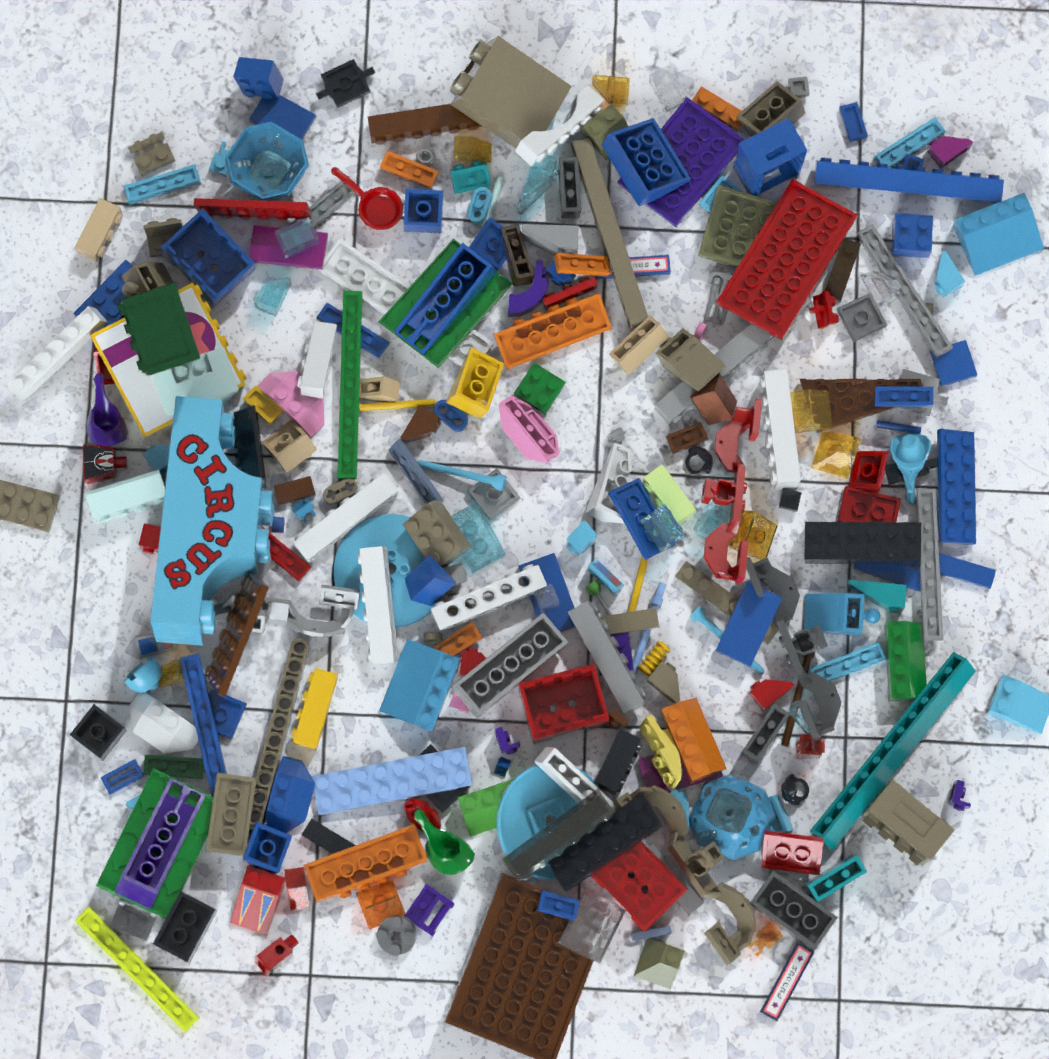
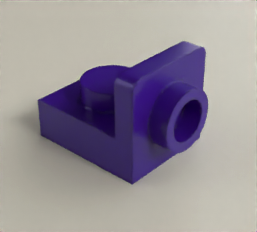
M502 727L496 728L494 733L501 754L506 752V755L518 752L517 749L520 748V742L508 745L507 742H510L507 730L503 731Z
M956 780L954 781L948 804L953 805V809L964 811L971 807V803L960 801L961 798L964 799L966 787H964V781Z

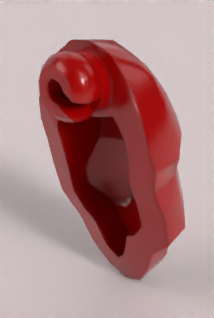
M414 798L404 803L408 820L415 824L420 831L423 832L421 824L414 817L417 809L424 812L432 826L441 829L438 813L427 802Z

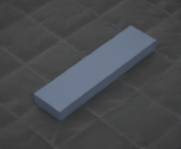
M402 439L397 440L388 451L425 504L435 500L443 502V498Z

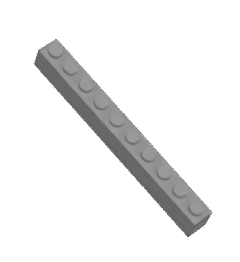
M809 297L797 317L799 315L804 316L809 312L812 303ZM796 318L791 326H793L796 323ZM753 324L747 326L714 354L726 366L719 372L724 381L726 382L725 378L730 374L732 376L741 369L739 366L744 362L746 364L755 357L753 354L758 350L762 352L769 345L768 342L772 338L774 340L777 338ZM682 381L657 402L654 409L668 425H671L673 422L677 424L684 417L682 414L687 410L691 412L696 408L690 396L697 390Z

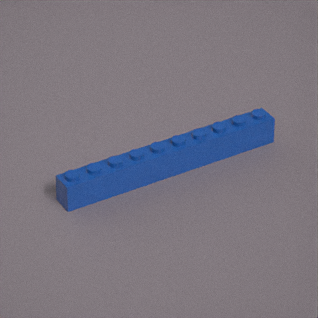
M821 157L820 161L816 160L813 180L815 184L992 202L1002 201L1004 180L999 179L1000 175L988 174V178L981 177V173L970 172V175L966 176L962 175V171L951 170V174L943 173V169H932V172H927L923 167H914V170H907L904 165H895V168H888V164L884 163L869 166V162L858 161V164H850V160L839 159L838 163L831 162L832 158Z

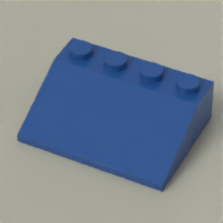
M654 118L611 132L602 143V147L638 206L653 202L691 180Z

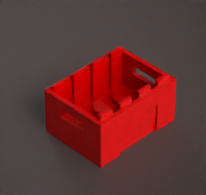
M594 663L518 684L533 744L552 740V737L587 728L590 730L606 726L609 723V716ZM570 700L576 701L575 707L569 706ZM552 705L557 706L558 709L556 712H552L550 710V707Z
M643 841L591 875L602 888H605L631 915L630 918L644 932L689 890ZM629 871H633L635 873V877L633 879H630L628 877ZM642 886H648L649 891L643 893L641 890Z

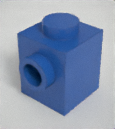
M555 260L546 269V275L557 286L562 285L565 287L567 283L571 284L576 277V274L557 273Z

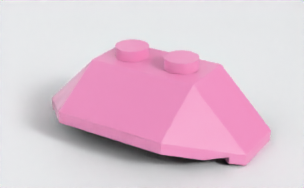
M297 371L269 373L257 386L312 438L324 426V398L301 395V388L298 387V379L301 375Z
M513 395L498 404L502 430L525 458L547 463L560 454L557 435L533 406L518 400Z

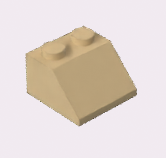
M292 419L261 442L286 473L295 469L299 463L309 458L317 450L308 435Z

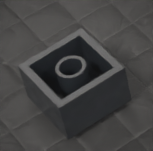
M93 704L70 733V736L104 761L127 732V729Z

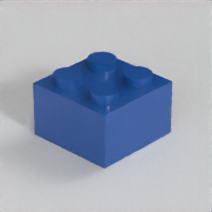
M238 58L233 77L243 95L250 98L255 96L264 99H279L284 79L274 60Z
M405 189L404 232L442 233L443 190Z
M895 213L892 220L891 253L893 256L929 258L932 252L933 215Z

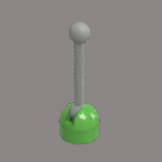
M598 579L584 587L587 593L597 596L606 613L612 615L600 595L601 584Z

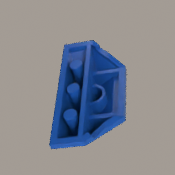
M287 756L282 757L266 811L264 825L286 834L306 821L315 787V782L302 760Z

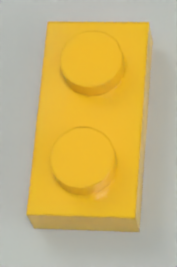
M257 385L243 397V400L249 406L255 405L257 413L269 425H272L284 412Z

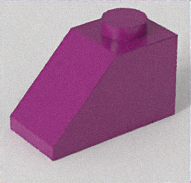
M943 136L941 139L937 137L929 144L930 147L927 153L939 168L942 169L969 150L973 142L970 139Z

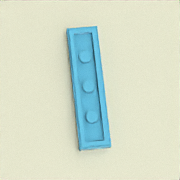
M934 117L875 155L874 159L877 163L888 164V168H893L904 160L906 153L913 155L930 144L935 138L944 135L946 131L937 118Z
M194 164L123 187L128 203L131 205L200 184L201 181Z
M880 642L809 668L808 673L814 672L831 682L883 662L887 658Z

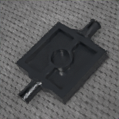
M352 59L320 74L325 84V89L315 94L318 100L329 96L338 109L371 93L366 83V77L376 74L373 66L362 71L357 66L355 60Z

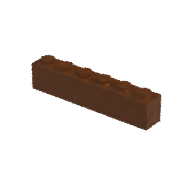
M450 104L367 116L371 144L375 143L377 145L385 144L386 141L394 140L395 142H401L405 138L420 139L425 135L439 136L444 132L458 133L460 130L468 129L473 131L482 127V125Z

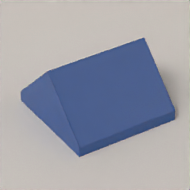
M430 555L405 578L410 599L429 606L435 604L457 583Z

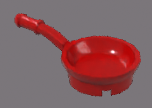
M338 167L331 168L332 175L339 178L343 184L350 187L360 197L358 212L361 220L368 227L375 230H387L399 222L403 213V204L395 191L386 187H376L364 192Z

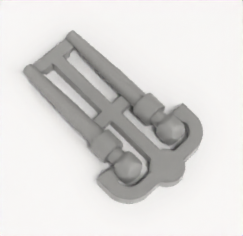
M715 271L710 274L708 282L713 283L710 289L711 294L704 320L723 325L728 312L725 308L723 309L721 320L717 319L720 309L719 305H716L713 318L709 317L714 298L718 299L720 296L716 293L718 292V285L721 280L717 277L713 279V277H722L721 295L732 275L729 271L723 273Z

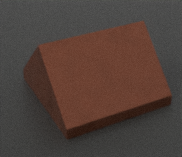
M720 373L699 392L695 391L690 396L708 425L733 418L737 400Z

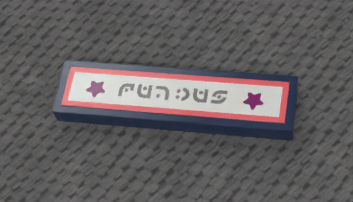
M798 942L796 943L760 1013L776 1022L778 1021L814 951Z

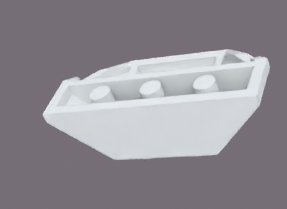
M138 693L129 705L132 731L164 754L193 750L199 742L196 727L147 693Z

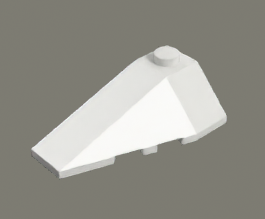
M617 442L612 444L590 496L586 514L602 522L624 523L608 493L631 482L632 461L630 449Z

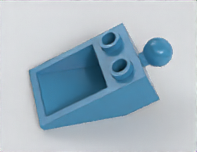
M806 594L804 629L811 631L812 628L820 626L823 634L862 636L863 619H866L871 624L877 623L880 620V612L875 608L864 612L865 594ZM855 604L857 609L851 610L850 605ZM854 623L856 628H849V624Z

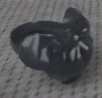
M694 446L688 449L689 455L685 461L687 470L695 475L702 474L703 472L709 474L713 467V457L708 450L701 446ZM698 454L705 463L700 470L695 471L689 466V461L691 457Z
M790 774L781 785L782 798L794 806H799L801 801L805 800L809 795L808 783L802 778H797L794 774ZM796 782H801L805 787V794L802 797L796 796L798 791Z

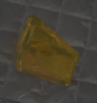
M179 659L161 666L162 677L158 681L160 683L158 688L185 682Z

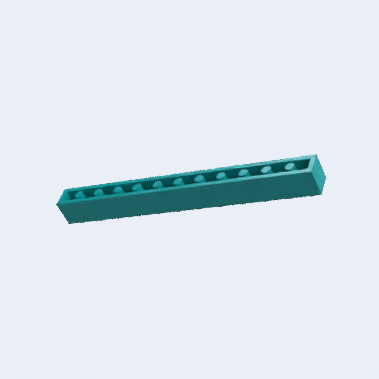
M955 652L950 655L810 830L811 834L814 837L824 838V846L832 851L835 849L974 675L976 670L966 658Z

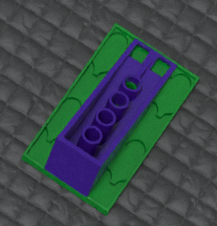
M153 768L96 886L166 919L208 837L214 797Z

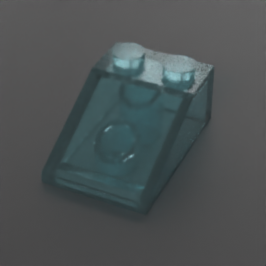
M546 154L547 156L541 163L536 162L530 166L518 202V214L522 215L551 187L552 181L557 180L559 173L557 157Z
M478 502L451 516L472 546L462 554L472 574L506 555Z

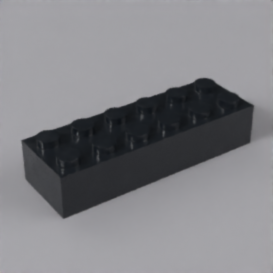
M805 522V564L921 565V522Z

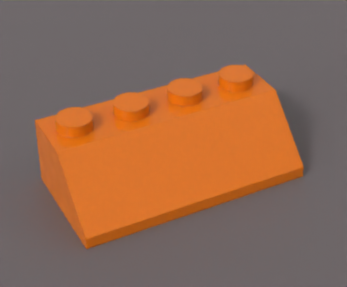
M697 698L680 701L661 709L662 718L677 746L681 762L691 784L727 769Z

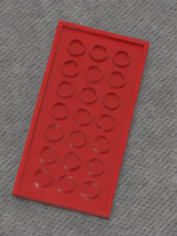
M792 179L717 299L716 304L776 338L783 340L857 219L858 214Z

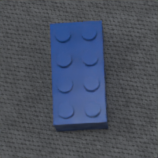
M125 259L73 313L75 318L88 306L96 308L108 323L104 327L124 318V314H120L117 308V304H120L119 300L126 298L122 292L125 282L121 276L132 268L133 265Z

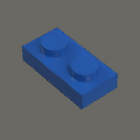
M541 891L536 911L574 921L576 920L580 901Z

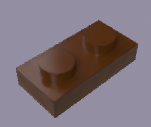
M699 422L667 435L666 440L674 455L708 441V437L702 423Z
M613 708L608 715V724L617 731L620 728L624 730L629 720Z

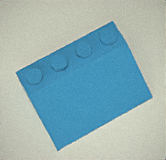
M1025 192L960 217L953 224V229L975 276L1044 249L1033 210Z
M407 639L379 711L434 732L461 659Z

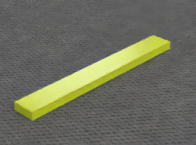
M90 907L85 909L75 919L81 928L185 1033L194 1025L199 1017Z

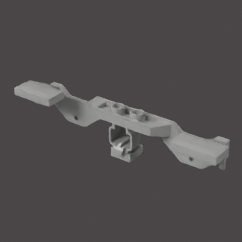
M322 584L319 604L338 607L337 620L328 622L304 618L297 612L291 600L265 597L252 632L264 633L265 624L268 622V619L287 621L288 627L311 637H331L344 634L346 626L352 620L354 609H358L360 590ZM233 592L222 604L214 605L216 620L227 618L229 611L233 610L235 605L233 600L237 594L236 592Z

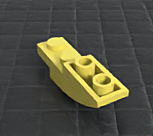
M653 715L646 716L639 729L655 754L651 760L654 767L658 770L670 792L674 791L681 780L682 773L677 746L668 729L661 730Z

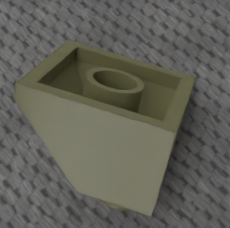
M646 939L634 976L671 989L685 950Z

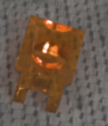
M769 922L755 935L758 940L751 942L748 948L750 949L753 945L758 946L759 950L754 954L758 957L765 946L769 950L783 935Z

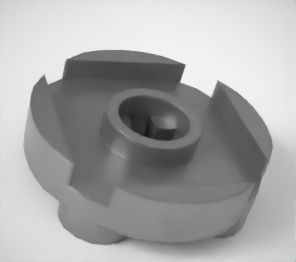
M393 915L381 922L376 938L380 947L392 956H398L407 953L416 942V928L407 917ZM392 931H400L401 939H394Z

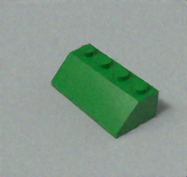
M909 621L886 622L884 634L887 658L889 702L914 701L927 685L922 623Z

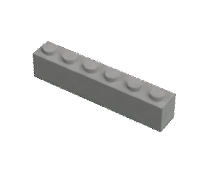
M586 601L570 610L568 614L623 713L628 714L647 703L645 699L647 694L642 687L639 688L636 681L638 678L634 671L628 669L626 665L628 660L623 653L620 654L617 647L619 644L615 637H611L608 633L610 628L607 622L599 617L600 610L596 603L592 604L591 601Z

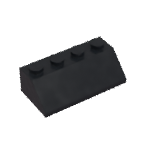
M255 405L234 412L233 426H235L236 430L234 449H238L239 456H235L236 466L240 467V470L248 475L262 478L263 488H267L258 413Z

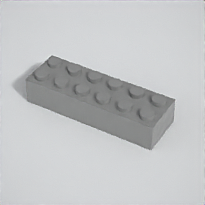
M542 613L455 683L452 690L478 719L515 689L520 682L526 680L567 646L568 641L549 618Z

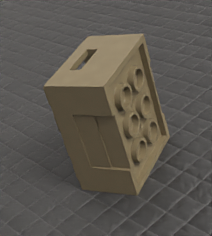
M893 779L881 790L861 815L864 818L862 821L870 828L874 826L878 829L879 832L877 834L886 841L890 839L894 842L893 847L901 853L905 851L910 855L908 859L917 866L919 864L923 866L931 861L955 831L954 828Z

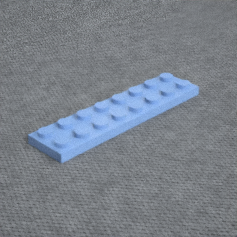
M466 747L312 776L315 782L314 791L319 815L473 786Z

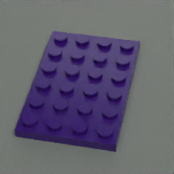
M688 97L664 124L661 131L691 180L655 201L645 204L674 227L680 224L738 153L739 143L745 140ZM620 178L617 184L630 193L622 178Z

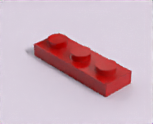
M586 277L580 280L577 285H567L556 294L555 292L547 294L543 299L545 311L552 305L563 304L570 298H577L597 289L598 283L595 277L591 279Z

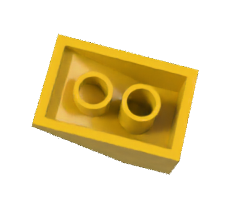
M471 347L454 380L446 403L480 419L489 411L504 363Z

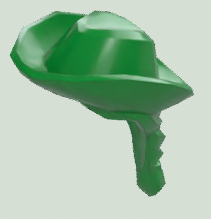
M420 809L416 810L414 817L421 824V828L428 839L425 844V851L433 868L444 875H456L467 869L475 857L471 846L451 832L435 828L426 818L423 811Z

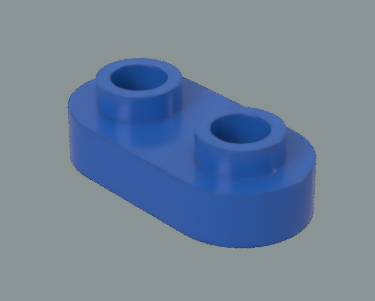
M447 400L438 401L434 406V413L452 430L456 432L463 431L468 425L467 416L458 408L446 403ZM445 408L447 412L442 414L440 410ZM461 420L462 423L461 425H456L455 421Z

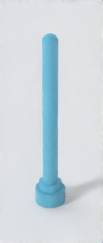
M417 461L423 469L492 484L497 490L503 491L507 479L505 475L498 474V476L494 475L492 477L427 461Z
M699 606L691 614L690 618L695 622L703 623L721 640L724 632L706 617L705 610ZM754 660L751 668L759 675H762L764 668Z

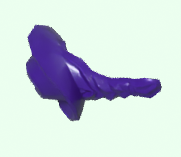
M98 373L93 379L96 386L95 405L87 418V434L90 441L96 445H116L127 439L128 429L117 407L106 396L103 374Z

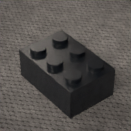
M620 728L594 784L614 796L616 792L620 793L626 781L623 777L625 774L629 775L634 765V762L631 760L633 756L638 757L643 746L640 744L641 738Z
M180 891L153 945L190 964L218 910Z

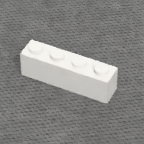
M314 321L313 328H309L308 339H310V344L305 346L307 358L302 361L301 371H303V376H299L298 387L301 388V395L324 398L337 336V324Z

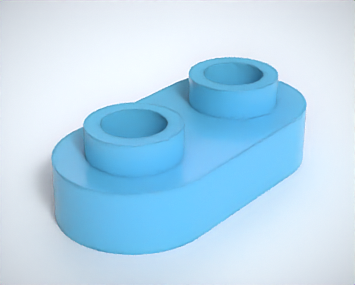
M479 187L474 191L468 208L467 216L474 224H481L486 220L492 203V193L486 187Z

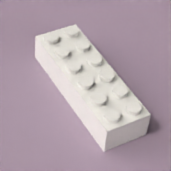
M787 369L764 371L763 376L760 377V382H758L759 393L763 395L761 411L765 412L763 419V429L767 430L765 446L766 449L769 448V456H767L768 467H772L770 485H774V491L783 490V488L797 489L801 482Z

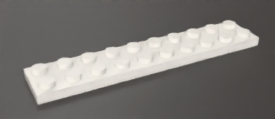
M340 238L325 257L323 270H319L348 291H362V300L384 315L410 287ZM473 329L448 359L461 367L471 347L487 354L494 343Z

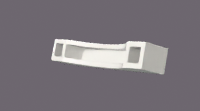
M588 85L577 94L572 102L570 118L565 124L553 130L532 131L521 140L515 152L530 166L536 162L541 163L548 152L550 154L553 153L559 143H565L570 134L574 135L581 125H585L591 120V116L599 114L602 111L601 105L605 100Z

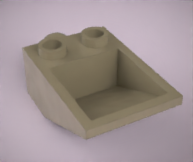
M145 262L135 265L121 276L125 282L122 292L126 297L174 283L165 265L161 262Z
M683 328L674 337H669L660 345V349L656 352L663 368L698 392L726 367L704 344Z

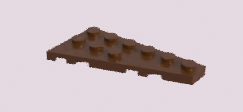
M799 379L817 433L897 408L875 407V386L923 387L921 379Z

